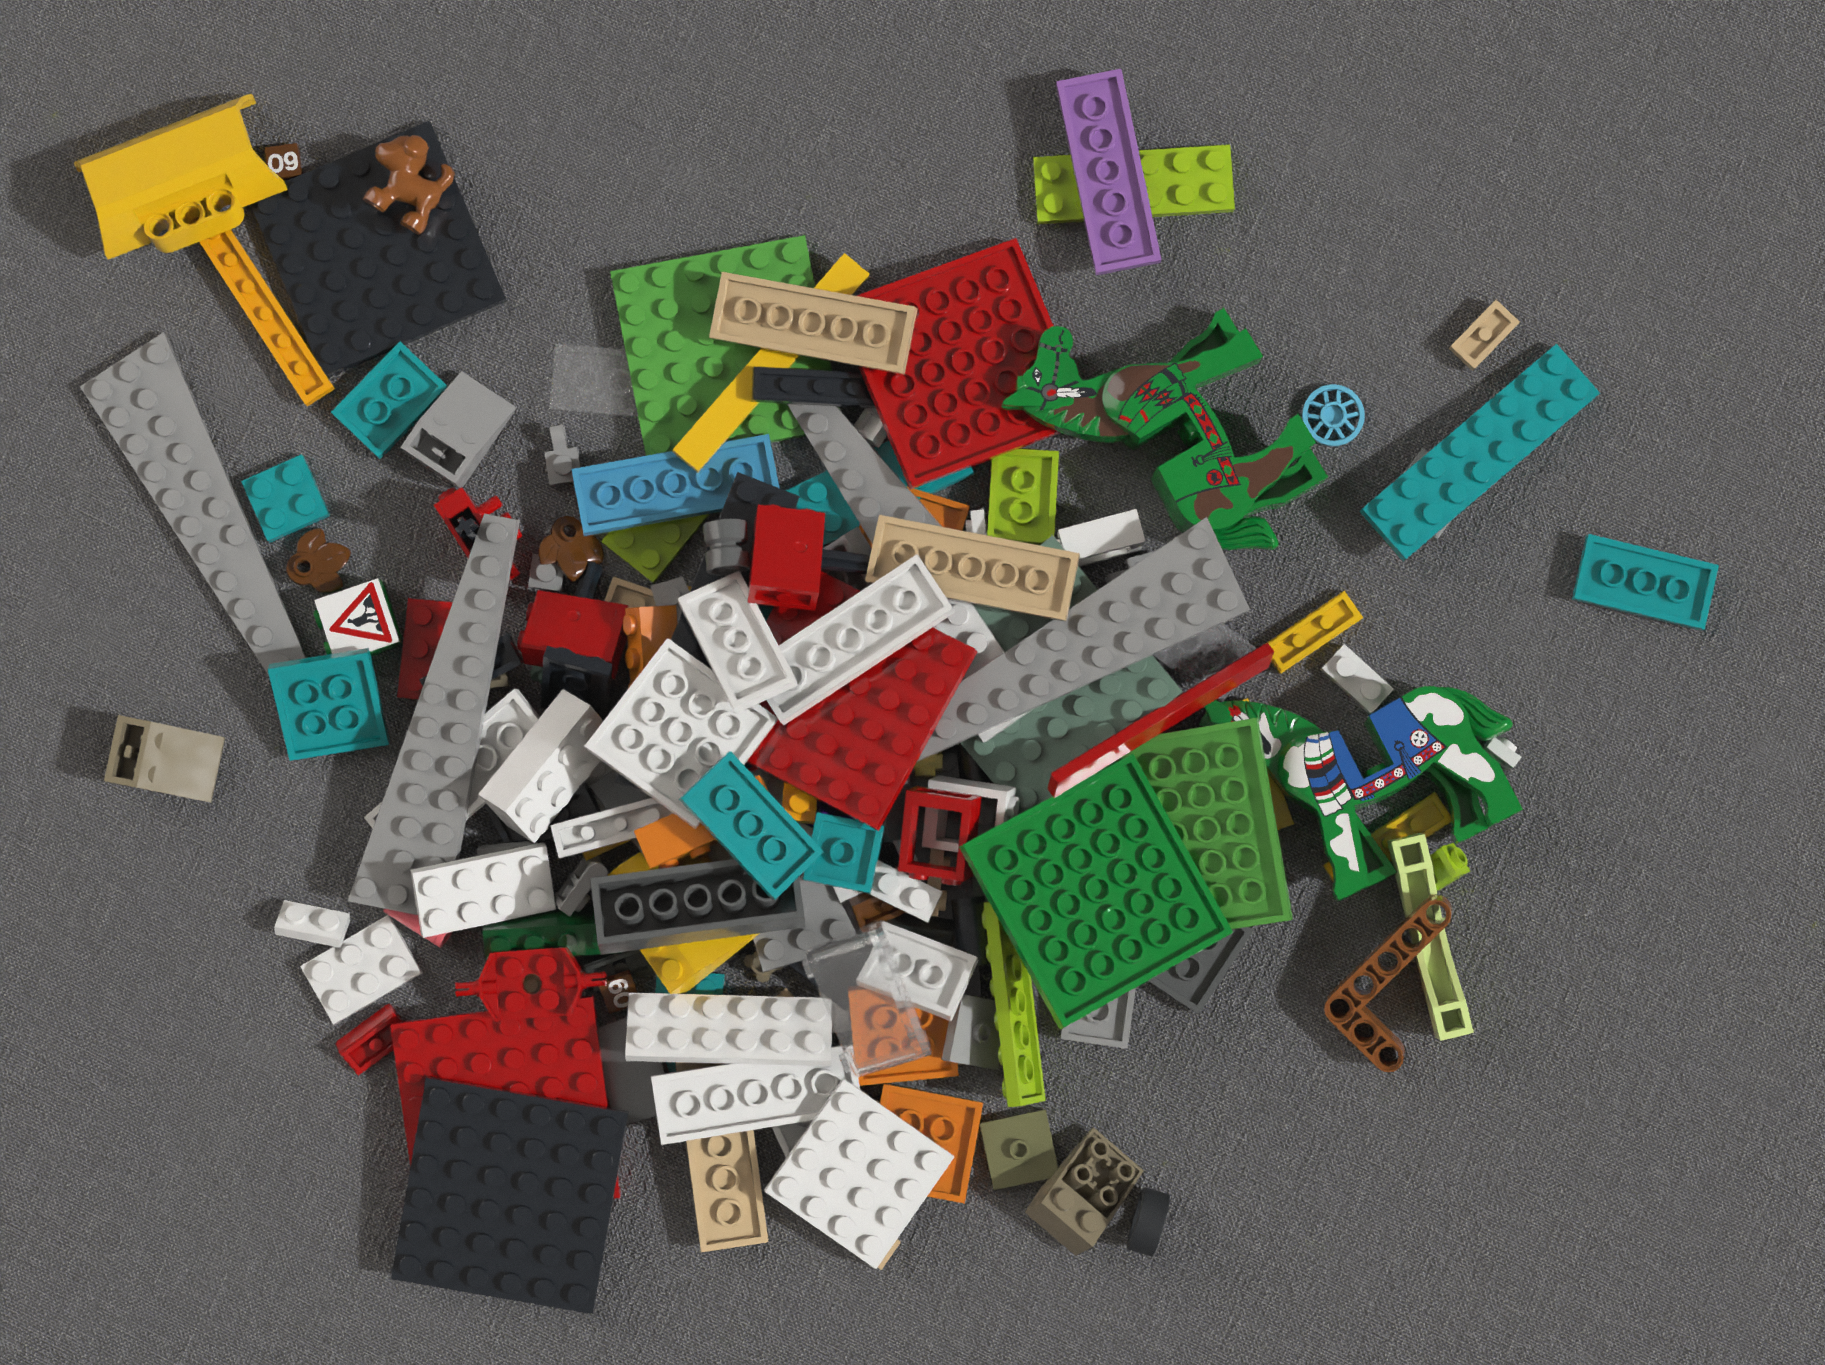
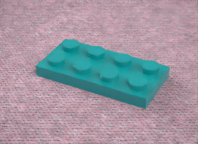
M1588 534L1584 542L1572 600L1703 631L1707 622L1719 565Z
M728 751L679 798L683 805L772 900H776L824 852L731 751Z

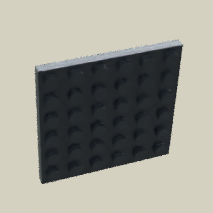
M430 121L287 180L285 184L288 190L250 204L313 355L327 377L387 353L400 341L406 345L507 302L455 178H453L452 184L442 193L437 206L431 209L427 225L419 235L400 224L406 213L415 211V206L395 200L384 212H381L363 201L365 194L372 187L385 188L391 173L377 161L375 157L376 147L379 143L390 142L402 135H418L428 144L429 149L427 151L426 163L418 174L422 178L436 181L441 177V165L444 163L449 165Z
M427 1076L391 1279L593 1314L629 1111Z

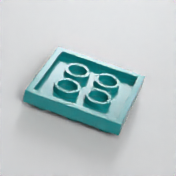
M369 648L269 664L268 674L289 761L389 745L390 738Z

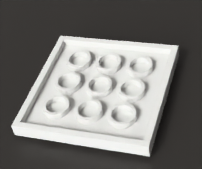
M667 638L585 744V749L696 829L700 822L683 805L679 798L728 751H731L745 765L776 724L778 718L759 704L735 714L713 670Z
M842 1078L764 1191L877 1269L954 1159V1155Z

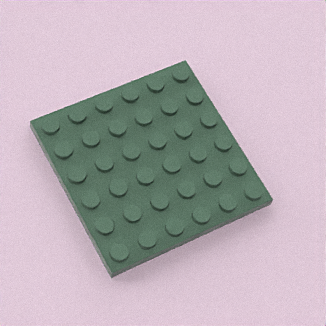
M1053 535L1040 545L1065 550ZM1079 566L1076 572L1069 609L1098 590ZM973 604L1005 652L1054 620ZM1152 655L1033 709L985 743L979 735L960 743L994 784L1016 787L1015 797H1019L1018 814H1021L1052 797L1047 790L1051 772L1155 709L1166 706L1182 694L1183 691Z

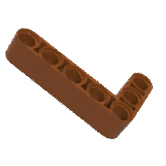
M1436 894L1426 898L1330 992L1326 999L1324 1011L1328 1020L1381 1071L1394 1072L1399 1069L1403 1064L1405 1048L1401 1040L1365 1005L1448 925L1451 919L1452 907L1449 900L1442 895ZM1437 904L1445 909L1446 915L1440 920H1433L1428 916L1426 910L1429 906ZM1414 928L1421 933L1422 938L1419 942L1412 944L1405 941L1402 933L1406 929ZM1383 952H1391L1395 954L1398 962L1392 967H1386L1380 963L1379 955ZM1365 975L1372 979L1374 985L1369 990H1361L1356 986L1355 979ZM1335 999L1347 1001L1350 1007L1349 1011L1342 1014L1335 1012L1331 1006L1332 1001ZM1360 1023H1368L1374 1029V1033L1370 1037H1361L1356 1032L1355 1027ZM1384 1047H1392L1398 1052V1057L1394 1061H1386L1381 1057L1380 1050Z

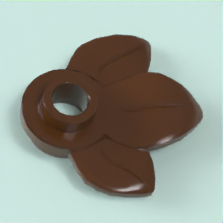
M572 516L558 518L551 527V534L541 541L538 548L540 564L549 565L557 562L562 573L571 582L576 581L583 574L587 562L592 561L596 562V564H601L604 557L602 546L596 536H584L582 524ZM564 527L572 529V537H567L564 534Z
M322 528L310 530L298 540L297 553L291 556L287 562V575L295 584H310L322 593L337 591L343 587V583L336 572L346 565L351 551L341 544L326 543ZM300 563H306L310 570L302 573L297 569V566Z

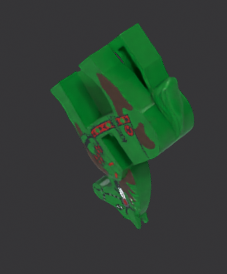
M1225 308L1215 312L1208 328L1202 334L1190 340L1169 363L1131 364L1089 380H1082L1079 377L1076 363L1069 356L1073 346V337L1070 331L1065 327L1052 326L1044 331L1040 338L1034 365L1023 376L1017 377L1016 393L1006 398L1001 406L1006 410H1023L1040 424L1066 435L1096 442L1122 441L1133 451L1179 425L1181 429L1178 430V434L1186 447H1192L1157 467L1151 477V481L1172 522L1181 533H1184L1207 517L1222 550L1276 549L1279 541L1266 519L1250 515L1265 510L1279 509L1322 484L1328 478L1311 450L1316 441L1299 414L1288 420L1278 439L1266 449L1252 455L1234 457L1222 425L1211 407L1196 389L1259 364L1263 355L1246 328L1240 332L1238 331ZM1297 460L1294 466L1288 468L1291 463Z

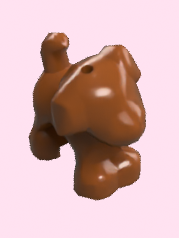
M402 135L390 142L379 143L376 147L375 157L377 161L391 173L387 186L383 189L375 186L372 187L365 194L363 201L381 212H384L395 200L415 206V211L406 213L400 224L419 235L427 225L431 209L437 206L442 193L452 184L455 172L451 166L444 163L441 165V177L436 181L422 178L418 173L426 163L427 151L429 149L428 144L418 135Z

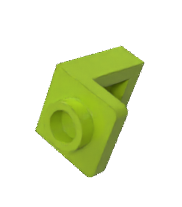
M1454 842L1441 846L1430 855L1437 891L1471 872L1467 866L1466 855L1459 847H1456Z

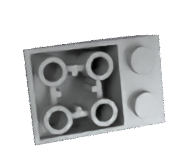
M461 371L419 419L400 448L407 455L458 488L464 487L517 407Z

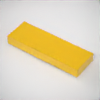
M1345 590L1267 642L1275 651L1271 662L1279 674L1363 619V616Z

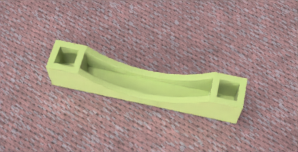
M1423 833L1387 841L1392 864L1397 871L1395 877L1406 918L1426 898L1437 894L1433 865L1426 837ZM1434 904L1428 907L1426 911L1431 919H1442L1440 905ZM1409 928L1412 944L1419 942L1422 938L1421 933L1417 929ZM1444 928L1415 956L1434 1035L1440 1041L1474 1033L1466 999L1459 982Z

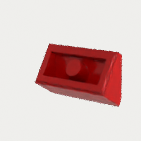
M389 1003L337 1040L336 1047L338 1053L359 1076L394 1050L390 1025L404 1021Z

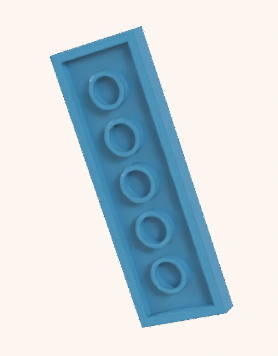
M769 434L726 441L699 473L694 471L672 451L571 469L584 536L722 512L737 472L780 488Z

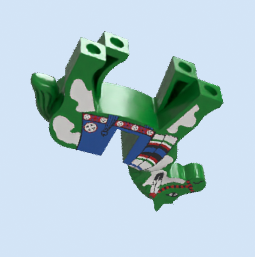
M1435 686L1419 687L1369 715L1364 725L1384 763L1365 771L1364 779L1339 731L1323 732L1315 724L1281 708L1250 701L1218 702L1214 700L1203 707L1206 713L1198 724V727L1258 717L1268 774L1288 799L1318 818L1324 851L1333 870L1334 884L1332 894L1336 902L1384 881L1397 873L1359 819L1355 810L1373 805L1396 794L1413 783L1422 774L1428 776L1440 788L1447 800L1451 815L1450 837L1455 845L1523 810L1499 762L1492 758L1476 740L1477 738L1482 741H1488L1509 731L1513 725L1512 720L1492 710L1474 695L1460 689ZM1478 796L1480 797V799H1481L1482 802H1483L1484 809H1485V816H1484L1483 811H1482V809H1481Z

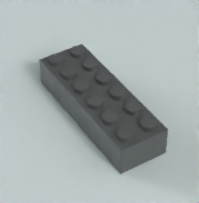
M735 859L590 878L597 941L601 955L805 927L799 877L776 900H772Z

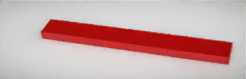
M1268 643L1262 644L1183 692L1166 706L1155 709L1051 772L1047 790L1053 798L1069 790L1269 668L1275 651Z

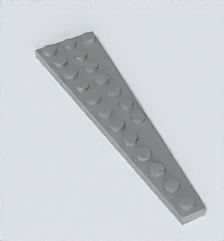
M163 332L81 385L80 388L268 674L269 664L307 658L288 617L286 607L274 585L275 582L264 562L261 550L230 479L223 468L220 456L212 443L206 424L195 404L192 392L188 388L168 337Z
M489 514L483 515L348 902L418 915L411 870L459 860L520 520Z

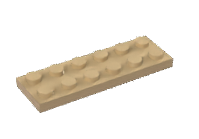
M722 272L709 338L905 375L918 308Z
M879 515L865 579L866 583L873 584L918 554L947 599L1067 621L1080 558L1079 553Z
M675 1062L676 1072L725 1064ZM754 1130L686 1141L700 1251L708 1252L768 1242Z

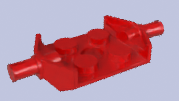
M567 947L492 952L489 954L479 979L475 982H456L455 989L469 988V990H457L455 993L456 997L471 995L480 997L495 1022L512 1019L571 1016L583 989L592 986H606L607 980H593L605 978V971L596 973L582 971ZM528 974H536L542 981L541 989L537 993H530L524 988L523 982Z

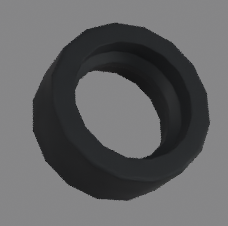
M1146 1187L1143 1188L1127 1240L1128 1250L1151 1257L1154 1256L1169 1209V1194Z

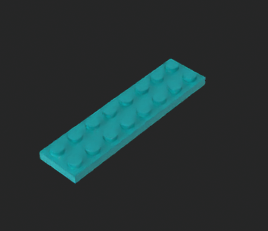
M1556 343L1359 512L1404 562L1597 397L1600 392Z

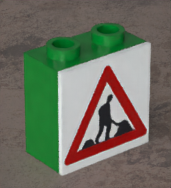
M377 578L314 600L317 610L313 611L315 621L320 630L324 629L328 640L324 642L327 655L369 648L372 657L403 646V638L388 593L380 579Z

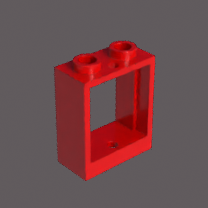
M915 786L906 790L898 871L909 873V878L916 880H928L929 876L941 878V883L947 885H961L963 881L973 877V872L959 847L978 835L982 796ZM919 806L962 813L956 868L914 861Z

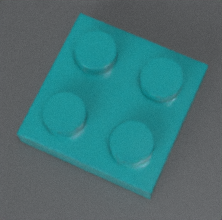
M302 454L241 481L269 543L331 516L305 456Z
M817 812L812 839L824 852L804 871L803 880L871 894L885 827L881 826L879 831L858 820Z

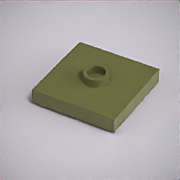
M1046 1109L980 1123L993 1190L1049 1179L1058 1169Z

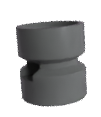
M720 519L703 524L704 545L710 548L705 553L707 573L716 576H727L737 571H740V573L749 571V550L743 546L748 542L747 522L741 519Z

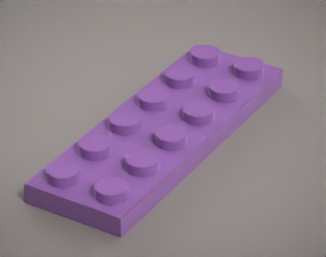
M1116 69L1056 81L1095 275L1161 263L1160 250L1122 70Z

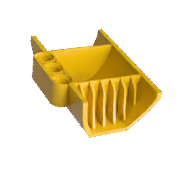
M252 94L244 95L74 162L76 170L78 172L82 171L97 215L103 250L108 260L153 243L156 249L163 253H171L239 226L245 216L242 207L288 190L283 179L264 163L251 146L240 110L256 104ZM231 205L226 211L220 212L223 207ZM199 217L195 223L189 224L192 219ZM168 229V231L164 235L158 236L160 232Z

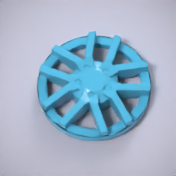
M1337 384L1325 385L1313 391L1305 401L1302 410V420L1316 442L1326 446H1341L1352 441L1361 431L1365 418L1364 407L1360 398L1349 388ZM1336 390V401L1329 402L1327 391ZM1341 392L1346 393L1352 399L1341 404ZM1322 393L1324 404L1312 401L1317 395ZM1355 403L1358 411L1347 414L1345 408ZM1309 406L1320 409V414L1308 413ZM1359 416L1355 428L1347 419ZM1308 419L1320 421L1314 430L1310 427ZM1342 425H1345L1352 433L1350 436L1345 438L1340 430ZM1321 426L1328 428L1324 439L1316 434ZM1333 430L1340 440H1328Z

